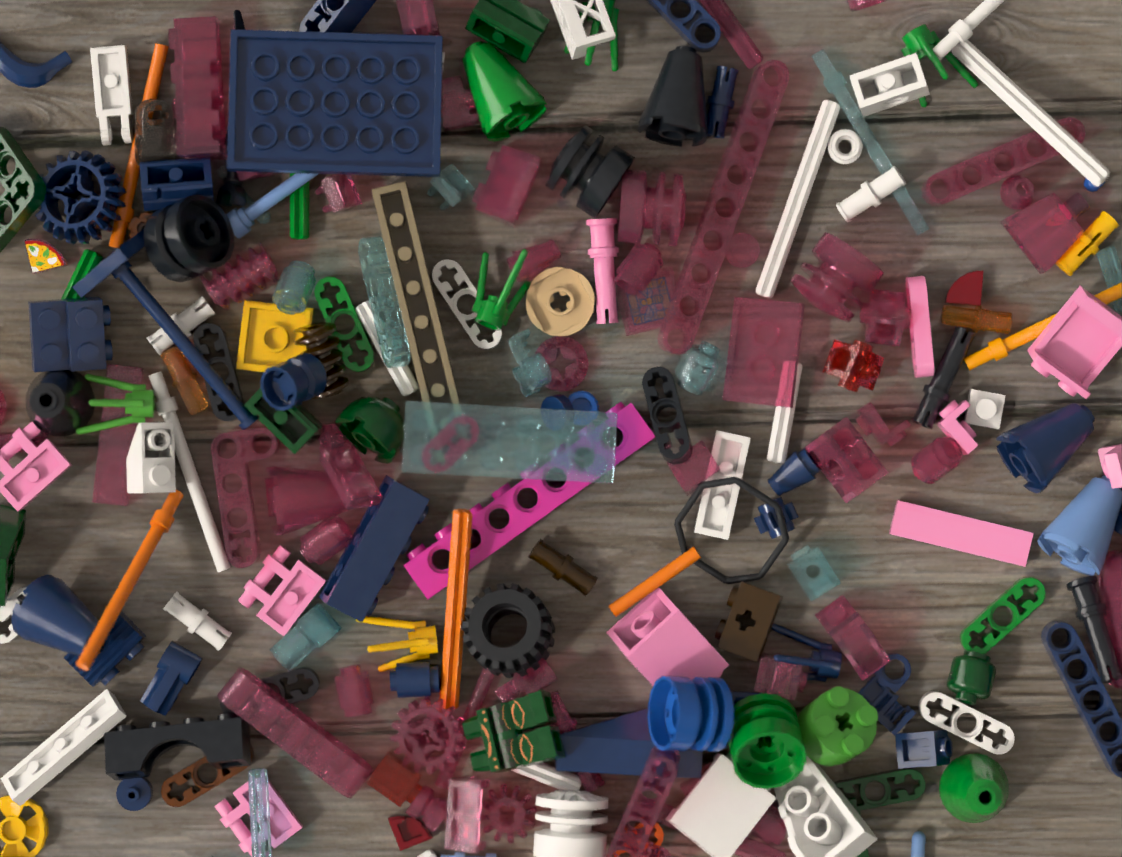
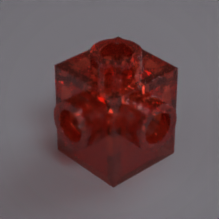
M834 339L822 372L839 379L837 386L858 392L859 387L873 391L885 358L872 353L874 346L854 339L853 344H848Z

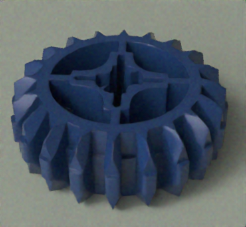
M86 150L82 151L81 154L76 151H69L68 159L63 155H57V165L47 163L46 168L49 173L46 176L40 174L46 186V195L42 204L38 207L40 211L35 216L39 221L44 222L42 227L45 231L53 232L54 238L60 241L65 239L69 244H76L78 240L82 244H89L90 237L95 240H102V229L107 232L113 231L109 223L112 219L115 221L121 220L120 215L115 212L117 208H123L126 205L118 197L127 192L125 188L118 186L123 180L122 176L114 173L115 166L110 162L105 163L106 160L103 156L99 154L93 156L91 152ZM93 173L99 181L101 195L94 192ZM79 194H80V195L84 194V195H86V196H88V197H90V198H84V197H82L80 201L77 200V199H76V201H75V200H73V199H71V198H69V197H75V198H77V196H78ZM58 200L64 202V214L67 215L66 221L60 215ZM95 209V211L88 217L89 213Z

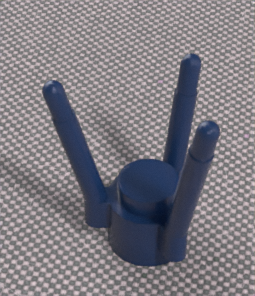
M773 623L771 630L818 649V651H812L810 658L776 654L774 656L775 661L809 666V671L815 673L774 675L772 677L774 682L811 680L826 682L827 678H838L842 653L833 651L832 644L816 641Z

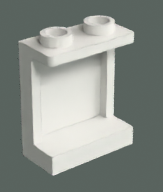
M717 753L713 757L714 761L678 808H673L665 820L711 857H731L776 797L769 792L771 788H755L742 782L734 772L731 753H728L726 756Z

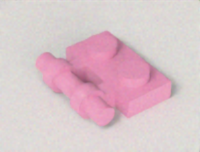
M34 421L30 422L23 430L18 428L12 434L13 438L0 449V471L4 475L0 480V492L17 512L24 509L72 466L50 439H46L38 447L34 444L32 439L42 431ZM23 448L28 456L13 468L9 460Z
M279 545L273 555L268 554L264 559V566L254 580L249 579L245 584V591L238 601L248 609L256 599L261 601L264 606L256 616L282 636H285L327 580L300 559L291 570L287 568L283 563L291 553ZM277 574L283 581L271 595L264 588L273 576Z
M263 771L233 792L240 802V805L233 809L226 798L214 806L222 816L220 821L225 828L228 826L231 828L241 842L239 844L240 848L244 853L248 851L251 857H264L266 855V852L259 844L265 838L275 849L303 828V825ZM246 813L249 814L259 828L253 834L240 819Z

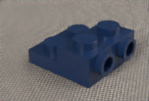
M85 297L28 301L32 369L34 372L70 370L73 372L107 369L106 361L112 360L113 351L111 340H105L104 326H110L111 316L109 305H103L101 298Z

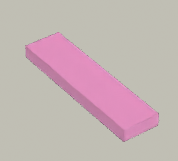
M899 500L896 502L889 534L1024 567H1026L1034 534Z

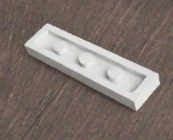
M108 689L103 691L1 778L11 799L19 806L24 804L102 738L105 732H109L126 717L114 694Z

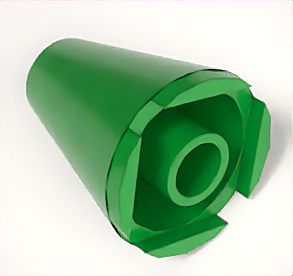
M478 41L466 48L462 64L483 133L488 141L496 142L510 138L511 136L508 131L519 127L522 132L541 118L546 112L545 105L547 103L544 97L491 43Z
M979 753L964 754L953 759L947 765L939 781V793L943 805L955 818L968 823H980L992 819L1002 810L1008 798L1009 783L1005 771L994 759Z

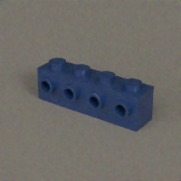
M386 475L319 598L327 605L360 622H363L366 615L370 616L378 603V597L376 596L382 585H387L394 575L395 567L393 566L400 554L403 555L411 544L412 537L410 535L416 524H421L429 510L427 504L430 499Z

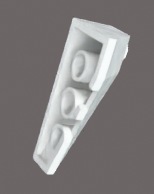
M806 756L807 760L803 771L791 782L774 788L779 804L778 810L789 836L787 839L791 850L796 857H857L878 838L820 765Z

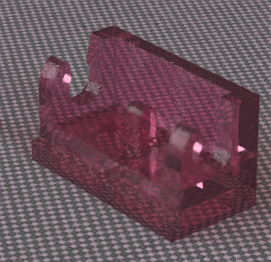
M470 775L449 779L444 849L468 853H478V851L486 849V841H479L482 792L483 788L490 787V779L476 780V776Z

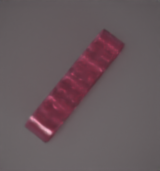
M1072 117L1056 121L1061 126L1072 128L1075 133V139L1080 144L1083 142L1086 132L1081 121ZM1033 131L935 173L922 185V197L931 206H943L1061 154L1040 134ZM1029 140H1037L1042 144L1043 154L1041 157H1033L1028 153L1027 143ZM1003 153L1009 156L1011 159L1009 171H1001L996 167L995 157L997 154ZM966 167H973L978 171L980 178L976 185H969L964 181L962 174ZM933 181L945 183L948 190L945 198L938 199L932 195L930 187Z
M240 667L217 694L220 701L230 710L347 798L351 799L374 772L373 768L362 757L244 668Z

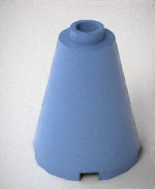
M1105 475L1101 478H1092L1041 533L1037 540L1040 548L1050 557L1053 552H1056L1062 557L1060 563L1074 571L1089 576H1094L1095 572L1099 575L1104 567L1122 503V491L1119 488L1112 489L1110 479Z

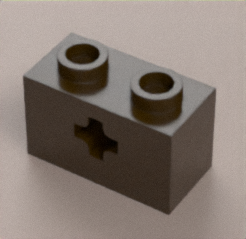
M742 581L739 587L733 586L727 601V606L732 607L727 620L721 619L715 634V638L720 640L718 648L752 661L760 662L783 596ZM748 611H752L751 618L756 620L755 626H748L746 630H743V623L738 620L739 616L746 615Z

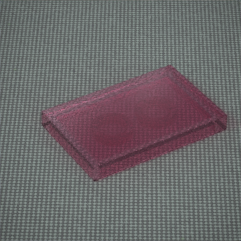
M744 297L734 298L722 400L793 408L805 304Z

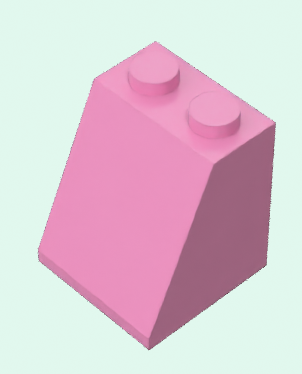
M657 588L643 598L606 632L626 658L653 686L661 676L689 677L691 680L695 677L720 678L723 670L729 666L725 659L660 588Z

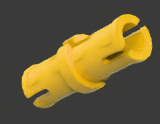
M1102 211L1083 233L1078 232L1074 236V243L1055 260L1056 265L1068 276H1072L1090 255L1094 256L1099 251L1098 246L1119 227V224L1107 212Z

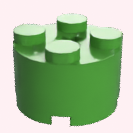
M836 686L824 692L807 704L798 715L806 756L823 766L840 765L852 760L867 750L874 741L878 721L877 710L863 696L851 689Z

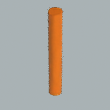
M693 546L609 605L611 612L615 617L619 616L702 557L697 549Z

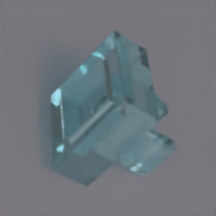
M451 164L440 171V177H433L429 181L433 186L429 188L427 194L431 197L439 192L445 198V202L439 208L445 210L450 206L454 207L466 199L475 188Z

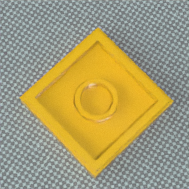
M244 300L236 369L264 373L267 368L287 361L305 351L306 346H297L294 343L303 337V333L293 331L313 324L314 308Z

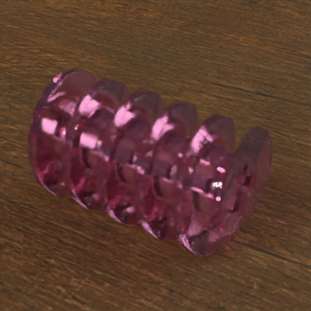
M259 241L260 253L256 252L252 247L247 248L248 260L244 259L240 254H236L237 266L234 267L227 261L224 264L225 273L222 274L217 269L212 271L213 280H208L204 275L199 276L213 302L227 311L231 308L229 298L238 304L243 301L241 291L250 297L254 296L253 284L262 290L266 289V277L274 283L279 281L277 267L261 241Z

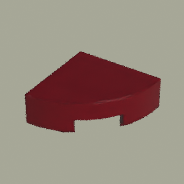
M973 271L958 278L949 288L945 297V303L980 306L984 271Z
M407 815L388 817L400 851L433 838L428 827L414 817Z

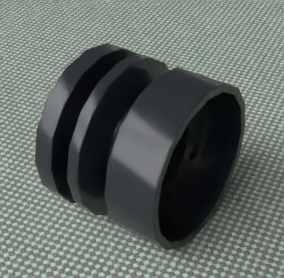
M585 125L580 132L568 140L555 159L545 186L553 191L560 181L564 179L567 183L560 196L565 199L575 188L579 189L581 193L576 207L595 219L626 175L635 157L617 145L603 156L599 151L603 145L604 137L599 135L591 147L588 146L586 142L593 129Z

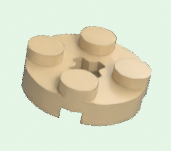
M553 267L544 270L533 279L527 291L525 305L527 314L536 328L550 336L565 337L579 332L587 325L594 311L595 296L592 286L582 274L569 268ZM559 292L561 296H569L570 301L566 303V311L561 312L559 308L552 309L550 303L554 301L553 295Z

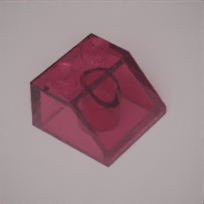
M502 145L500 152L493 150L486 166V170L491 172L486 185L481 182L479 183L472 202L477 203L475 211L514 228L542 165L541 158Z

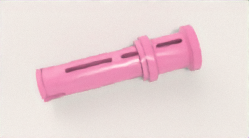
M617 218L586 220V225L590 227L591 248L588 249V255H590V258H594L596 324H606L605 309H608L609 323H619L614 257H618L617 253H619V248L615 246L614 225L617 224Z

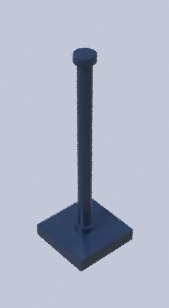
M144 229L141 230L73 286L74 290L82 298L111 275L115 279L119 277L241 422L239 426L244 431L259 416H254L244 406L242 401L130 269L132 265L129 260L145 247Z

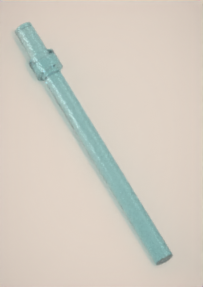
M824 49L820 50L811 57L825 79L823 81L824 86L829 94H834L881 175L893 166L845 87L847 82L841 71L837 73ZM901 186L892 192L917 236L928 230V225L906 188Z

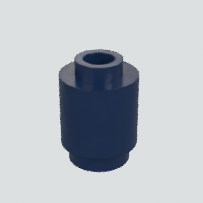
M430 662L397 663L396 670L390 671L391 691H397L398 698L431 697L432 693H440L439 665H430Z

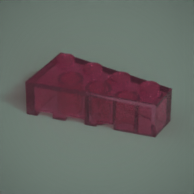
M216 16L174 19V28H169L168 36L170 49L175 51V63H171L170 70L172 84H175L176 98H173L172 102L173 115L177 126V132L174 137L176 153L182 159L210 157V160L227 159V146L224 145L226 124L220 21Z

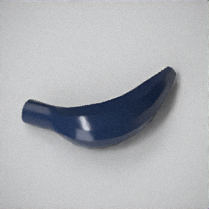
M0 42V72L18 86L37 88L45 85L57 72L73 63L66 51L44 63H29L20 59Z

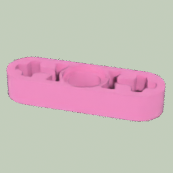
M925 276L906 277V297L915 378L934 376V359Z

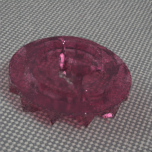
M555 336L544 341L536 350L533 358L534 373L539 382L546 388L553 391H568L577 387L584 380L588 371V356L583 346L576 340L566 336ZM559 348L564 359H576V363H571V365L566 367L565 379L561 378L557 368L545 367V365L551 364V362L556 360V349Z

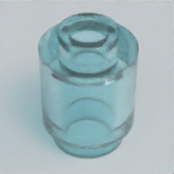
M291 261L283 269L272 297L273 302L281 312L293 315L305 311L316 282L315 270L312 266L302 261Z

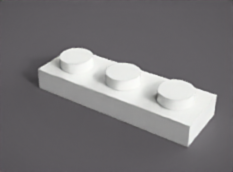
M716 430L705 481L729 477L742 479L751 438ZM730 484L704 488L694 533L729 539L740 486Z

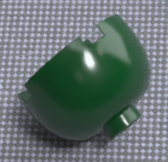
M368 396L354 400L335 420V423H341L338 431L353 447L364 455L367 453V449L378 454L374 460L380 463L388 464L392 462L405 442L406 426L402 416L398 413L400 408L394 401L386 397L381 400L377 397Z

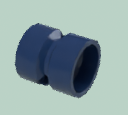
M302 353L267 368L260 380L261 391L264 399L270 406L276 410H288L304 401L319 396L325 390L327 374L318 358L312 354Z

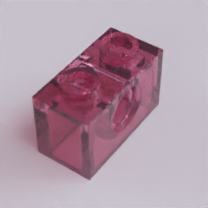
M847 416L805 447L806 451L845 503L854 499L888 473Z

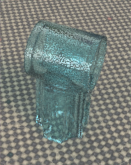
M320 602L296 622L297 625L270 649L274 657L288 671L298 666L315 648L322 647L342 629Z

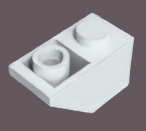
M174 422L138 423L126 458L127 493L176 492Z

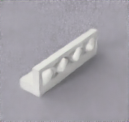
M550 0L572 60L584 57L587 48L615 39L616 35L603 0H590L587 6L574 0ZM593 3L596 8V11L591 9ZM578 11L583 13L581 18L579 17ZM587 15L601 22L604 30L603 33L589 37L586 36L582 24Z

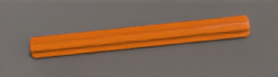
M455 509L452 515L439 698L440 707L444 710H456L459 707L464 641L462 621H465L464 613L466 611L473 517L471 510Z

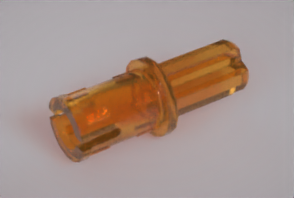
M945 305L941 311V322L945 325L972 328L973 333H978L980 330L1008 335L1012 325V313L982 309L980 305H977L975 309Z
M178 347L171 348L162 353L160 357L163 359L174 381L172 387L178 389L188 412L191 415H196L205 411L208 408V403L196 381L198 375L196 372H192L184 354Z

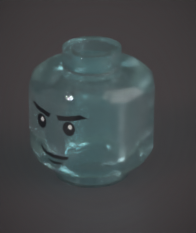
M701 341L700 345H687L674 369L675 376L679 379L677 384L696 395L713 391L726 367L725 361L718 355L720 349L706 341Z

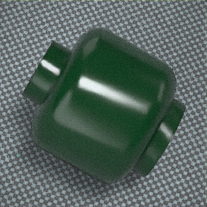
M964 651L963 655L954 657L947 680V687L956 693L955 699L957 701L975 705L977 699L989 698L996 675V667L990 662L991 658L989 656L974 651Z

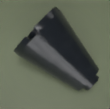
M677 46L676 50L668 52L639 121L638 132L641 133L645 130V138L661 144L682 147L683 140H693L692 146H699L706 142L708 129L702 57L696 53V49L689 46Z
M77 371L42 372L31 382L27 390L26 410L30 420L34 421L42 432L51 436H69L76 433L77 428L86 426L92 418L95 406H90L89 401L95 399V395L90 383Z

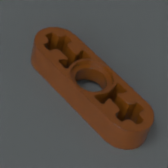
M250 744L252 763L254 759V750L252 745ZM206 756L169 777L162 785V798L172 807H182L245 770L248 766L227 768L231 771L228 774H225L224 769H217L218 775L216 780L206 783L198 775L199 767L204 763H209ZM190 771L194 784L201 790L195 792L193 785L183 792L184 799L181 800L179 796L172 798L169 793L173 789L171 783L175 781L178 786L190 780L185 775V773Z

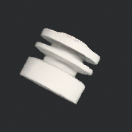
M556 790L551 793L537 794L536 805L551 808V810L536 812L535 819L550 823V828L534 832L533 856L606 857L607 835L598 831H592V825L607 823L608 815L594 813L592 810L608 809L609 798L580 790Z

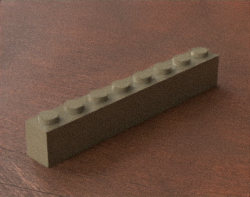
M404 181L371 189L437 462L440 463L473 455L407 183Z

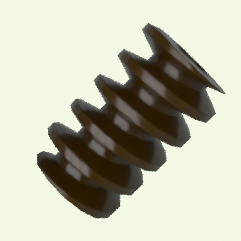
M314 323L293 331L303 333V337L294 342L295 345L306 346V350L302 353L312 354L318 358L327 374L325 390L319 396L312 399L337 395L349 384L347 377L339 376L346 371L345 364L336 363L343 357L342 351L333 349L340 344L339 338L329 336L336 331V324Z

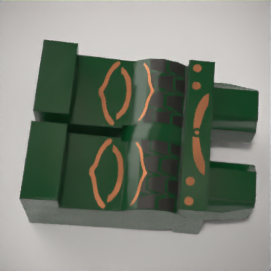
M539 690L509 702L476 710V716L462 722L467 740L483 738L485 750L470 753L472 768L476 772L491 771L502 773L566 757L559 727L549 725L557 723L549 691ZM537 728V729L534 730V731H530V732H527V733H523L524 731H528V730Z

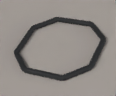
M738 477L700 483L675 519L674 526L681 553L683 554L688 550L681 522L704 488L737 484L775 509L782 540L759 573L726 577L700 559L693 564L725 584L762 579L789 541L782 507L778 502Z

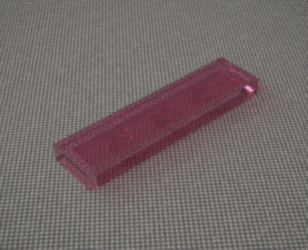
M107 364L106 378L131 384H142L144 368ZM105 385L104 399H125V393L132 392ZM103 407L101 422L131 416L132 414H125V407ZM138 423L100 430L93 503L129 506L130 493H127L126 458Z

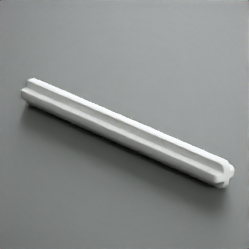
M969 40L964 44L958 43L951 50L956 58L1092 184L1100 186L1107 180L1110 173L1109 169Z
M824 100L818 112L755 290L756 294L762 297L772 298L775 294L840 110V105L834 101Z

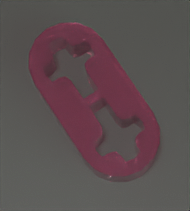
M464 415L451 420L422 450L421 459L425 468L435 473L444 472L450 468L478 439L479 427L476 421ZM459 423L462 426L466 423L470 424L472 427L469 430V434L472 436L470 440L467 441L465 438H462L454 445L450 439L457 432L454 428L455 424ZM447 444L451 449L444 455L446 463L443 466L439 463L431 465L429 460L432 456L429 450L431 448L439 450Z

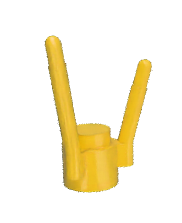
M365 616L363 622H361L415 630L408 632L409 640L367 647V651L370 653L410 648V653L416 652L378 666L379 672L396 668L397 663H411L417 660L430 659L429 654L438 653L435 625L426 626V620L413 622Z

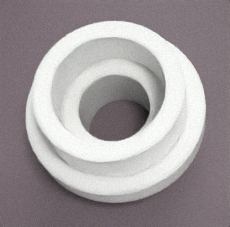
M848 129L835 132L830 137L827 146L830 157L839 164L853 163L860 157L863 148L859 135ZM841 141L850 143L851 151L844 154L839 151L838 145Z

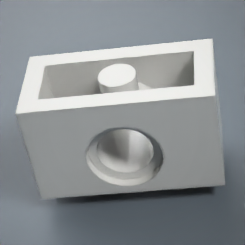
M917 53L849 76L863 117L930 95Z

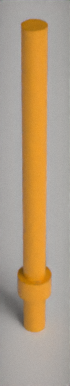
M1122 282L1094 296L1106 305L1122 298ZM1056 314L1002 340L998 337L988 342V347L965 357L964 361L969 371L993 359L999 361L1009 356V351L1036 339Z

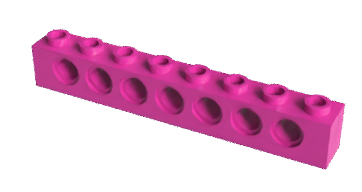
M619 402L604 413L608 420L598 427L594 422H591L576 433L580 440L570 447L563 442L548 453L552 460L542 467H539L537 462H535L519 474L523 480L517 485L511 487L507 482L491 494L494 501L483 508L478 503L470 509L473 515L472 529L479 532L481 542L478 547L470 549L469 570L656 437L632 403L625 407L622 402ZM609 427H616L623 434L622 443L615 448L608 447L603 442V433ZM581 447L590 448L595 455L593 464L587 468L579 467L574 461V454ZM554 467L561 468L566 473V482L559 488H553L546 482L547 472ZM524 488H531L538 495L537 504L532 508H524L518 502V493ZM502 508L508 512L510 519L506 527L495 528L492 526L489 520L492 510ZM452 523L435 534L438 541L426 548L422 543L406 555L410 561L403 566L427 600L448 585L449 567L446 569L438 568L433 562V555L438 549H446L450 552Z

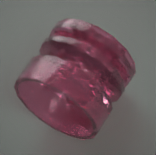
M626 169L622 176L617 242L640 244L644 230L652 229L653 244L659 245L661 230H667L668 246L677 247L678 238L682 228H684L686 210L683 174L674 173L672 189L665 188V172L659 173L655 187H648L646 171Z
M825 232L811 251L821 262V265L816 267L803 262L800 268L811 279L808 280L795 273L790 282L799 290L803 298L817 309L829 316L840 318L849 323L855 315L843 304L846 302L858 309L863 304L852 291L856 287L871 293L884 273L856 249L834 235Z

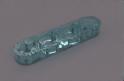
M380 236L361 238L358 245L359 260L383 361L388 368L407 366L410 362V347L384 240Z

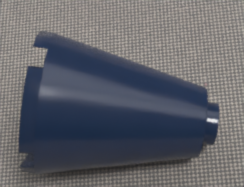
M1071 403L1003 432L996 439L1001 441L996 446L1003 463L1015 478L1022 475L1028 481L1024 485L1026 489L1033 493H1041L1094 431L1093 422L1095 418L1085 405L1079 406L1076 403Z
M45 575L35 579L22 592L27 595L22 604L16 603L14 606L11 620L13 631L25 640L80 656L99 620L63 580L52 575ZM109 634L97 656L102 655L108 648Z

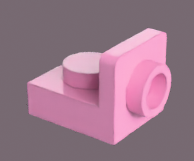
M953 400L939 412L942 418L936 425L962 455H967L978 446L973 440L977 435L964 420L959 423L956 418L970 404L967 400H963L959 404Z
M1122 444L1100 448L1098 454L1103 475L1110 479L1112 489L1122 487Z

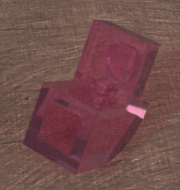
M844 595L815 614L820 624L836 643L845 659L862 681L891 661L877 638Z

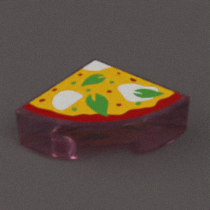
M39 239L24 240L32 274L68 266L63 254L52 244Z

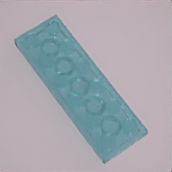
M405 401L402 472L613 484L617 413Z

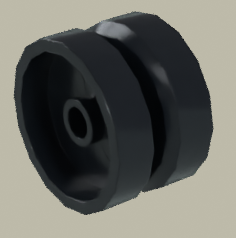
M196 194L187 196L176 201L173 205L155 211L147 219L144 228V246L149 260L156 270L167 279L181 283L197 278L205 272L222 267L231 258L234 249V232L229 218L223 209L211 198Z

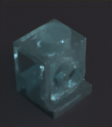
M805 545L790 555L793 561L788 563L787 566L808 600H815L841 583L819 547L816 546L810 549L808 545ZM812 564L817 565L819 568V574L814 578L808 577L806 573L807 567Z

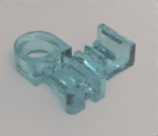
M529 329L513 335L507 341L517 364L520 365L512 369L516 381L518 380L520 384V390L524 397L541 391V387L548 385L552 381L551 372L544 357L540 353L529 357L528 353L531 350H524L523 348L527 345V341L522 342V340H526L531 334Z

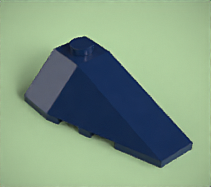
M648 708L560 734L566 757L556 759V771L701 778L702 751H695L691 748L686 751L660 750L654 745L648 726Z

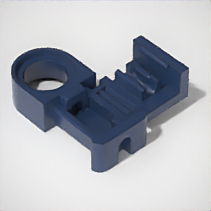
M890 653L885 655L871 669L874 676L858 693L877 710L878 721L893 735H896L916 712L908 705L904 708L896 701L899 696L889 692L892 690L896 693L909 679L911 674L909 661L898 653ZM892 659H898L904 664V673L898 679H890L885 674V665ZM904 710H906L907 712L894 725L893 722L902 714Z

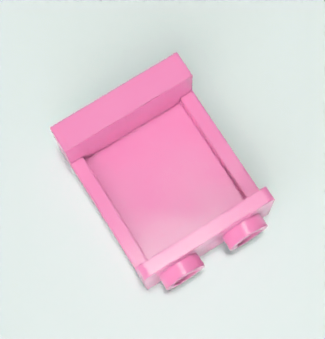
M1079 286L1028 348L1027 351L1033 360L1031 366L1045 377L1052 374L1059 379L1058 385L1069 395L1074 397L1078 393L1087 399L1091 395L1088 390L1090 384L1122 347V316L1082 286Z

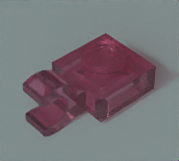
M541 658L538 661L541 667L534 671L530 667L527 669L528 675L522 677L518 673H514L515 678L494 692L502 703L514 700L523 691L528 695L544 690L558 680L547 662Z

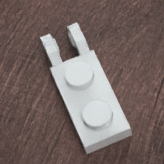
M127 46L90 48L96 117L100 123L102 145H111L112 130L109 121L111 117H121L122 139L125 144L132 143L133 129L131 116H133Z

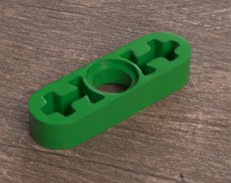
M325 277L316 284L314 290L325 321L335 324L336 319L343 314L350 315L354 319L355 326L351 333L343 335L335 331L331 335L339 338L340 344L337 348L342 351V360L346 367L355 372L366 371L373 365L375 359L371 343L344 283L335 277ZM328 283L332 287L339 286L340 292L336 294L339 305H342L345 301L348 304V308L338 309L331 316H329L327 309H333V304L329 298L323 299L321 296L326 291L324 285ZM359 333L362 336V340L355 342L361 351L367 350L368 356L364 358L365 364L359 366L357 362H350L349 357L353 355L351 345L348 344L343 348L341 344L342 340L353 339Z
M1023 577L1017 580L963 628L960 634V643L963 649L982 654L987 653L1043 603L1046 594L1043 584L1032 577ZM1024 584L1028 587L1035 585L1037 588L1034 591L1036 599L1034 601L1030 599L1023 600L1019 606L1024 608V611L1019 614L1017 607L1007 601V598L1012 595L1014 600H1018L1024 593L1021 589ZM999 606H1007L1012 612V620L1005 626H999L993 620V613ZM986 618L989 626L997 630L998 634L993 637V634L989 631L982 637L984 642L982 647L977 645L970 647L968 644L971 641L969 633L971 631L976 633L982 632L986 626L981 624V621Z

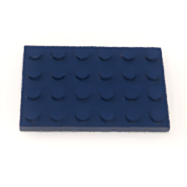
M231 29L227 171L440 177L443 36Z

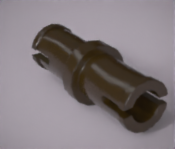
M542 539L536 543L528 558L533 559L552 572L554 579L557 581L560 579L564 580L584 596L590 592L598 577L593 576L574 563V558L569 554L566 556L562 555L543 542Z

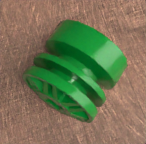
M767 693L750 695L734 705L733 728L728 743L735 774L742 782L755 788L764 789L780 787L794 780L803 771L807 758L796 709L789 700L779 695Z

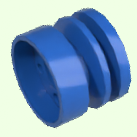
M661 676L657 679L651 690L648 702V726L654 745L658 749L666 751H686L691 748L695 751L719 752L725 748L731 736L734 719L733 699L728 684L722 678L695 677L691 680L689 677Z

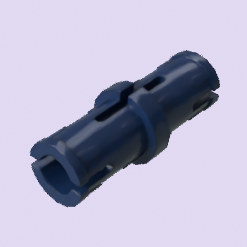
M717 66L712 96H708L707 104L710 105L707 115V136L711 137L714 134L715 124H717L714 138L725 139L729 110L734 108L735 101L732 100L739 70L730 68L725 81L727 67Z

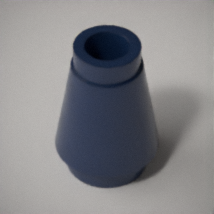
M804 448L799 453L795 451L773 476L768 479V483L775 493L781 496L816 479L815 475L821 469L813 456Z

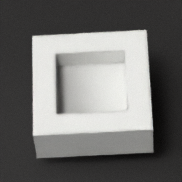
M970 389L968 395L970 406L965 411L964 421L970 425L999 430L1006 395Z

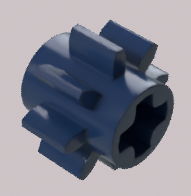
M782 497L773 499L782 507L787 531L794 530L795 527L792 520L799 516L793 503L784 504ZM766 503L758 506L760 516L755 517L754 520L760 533L768 531L771 539L781 536L775 509Z

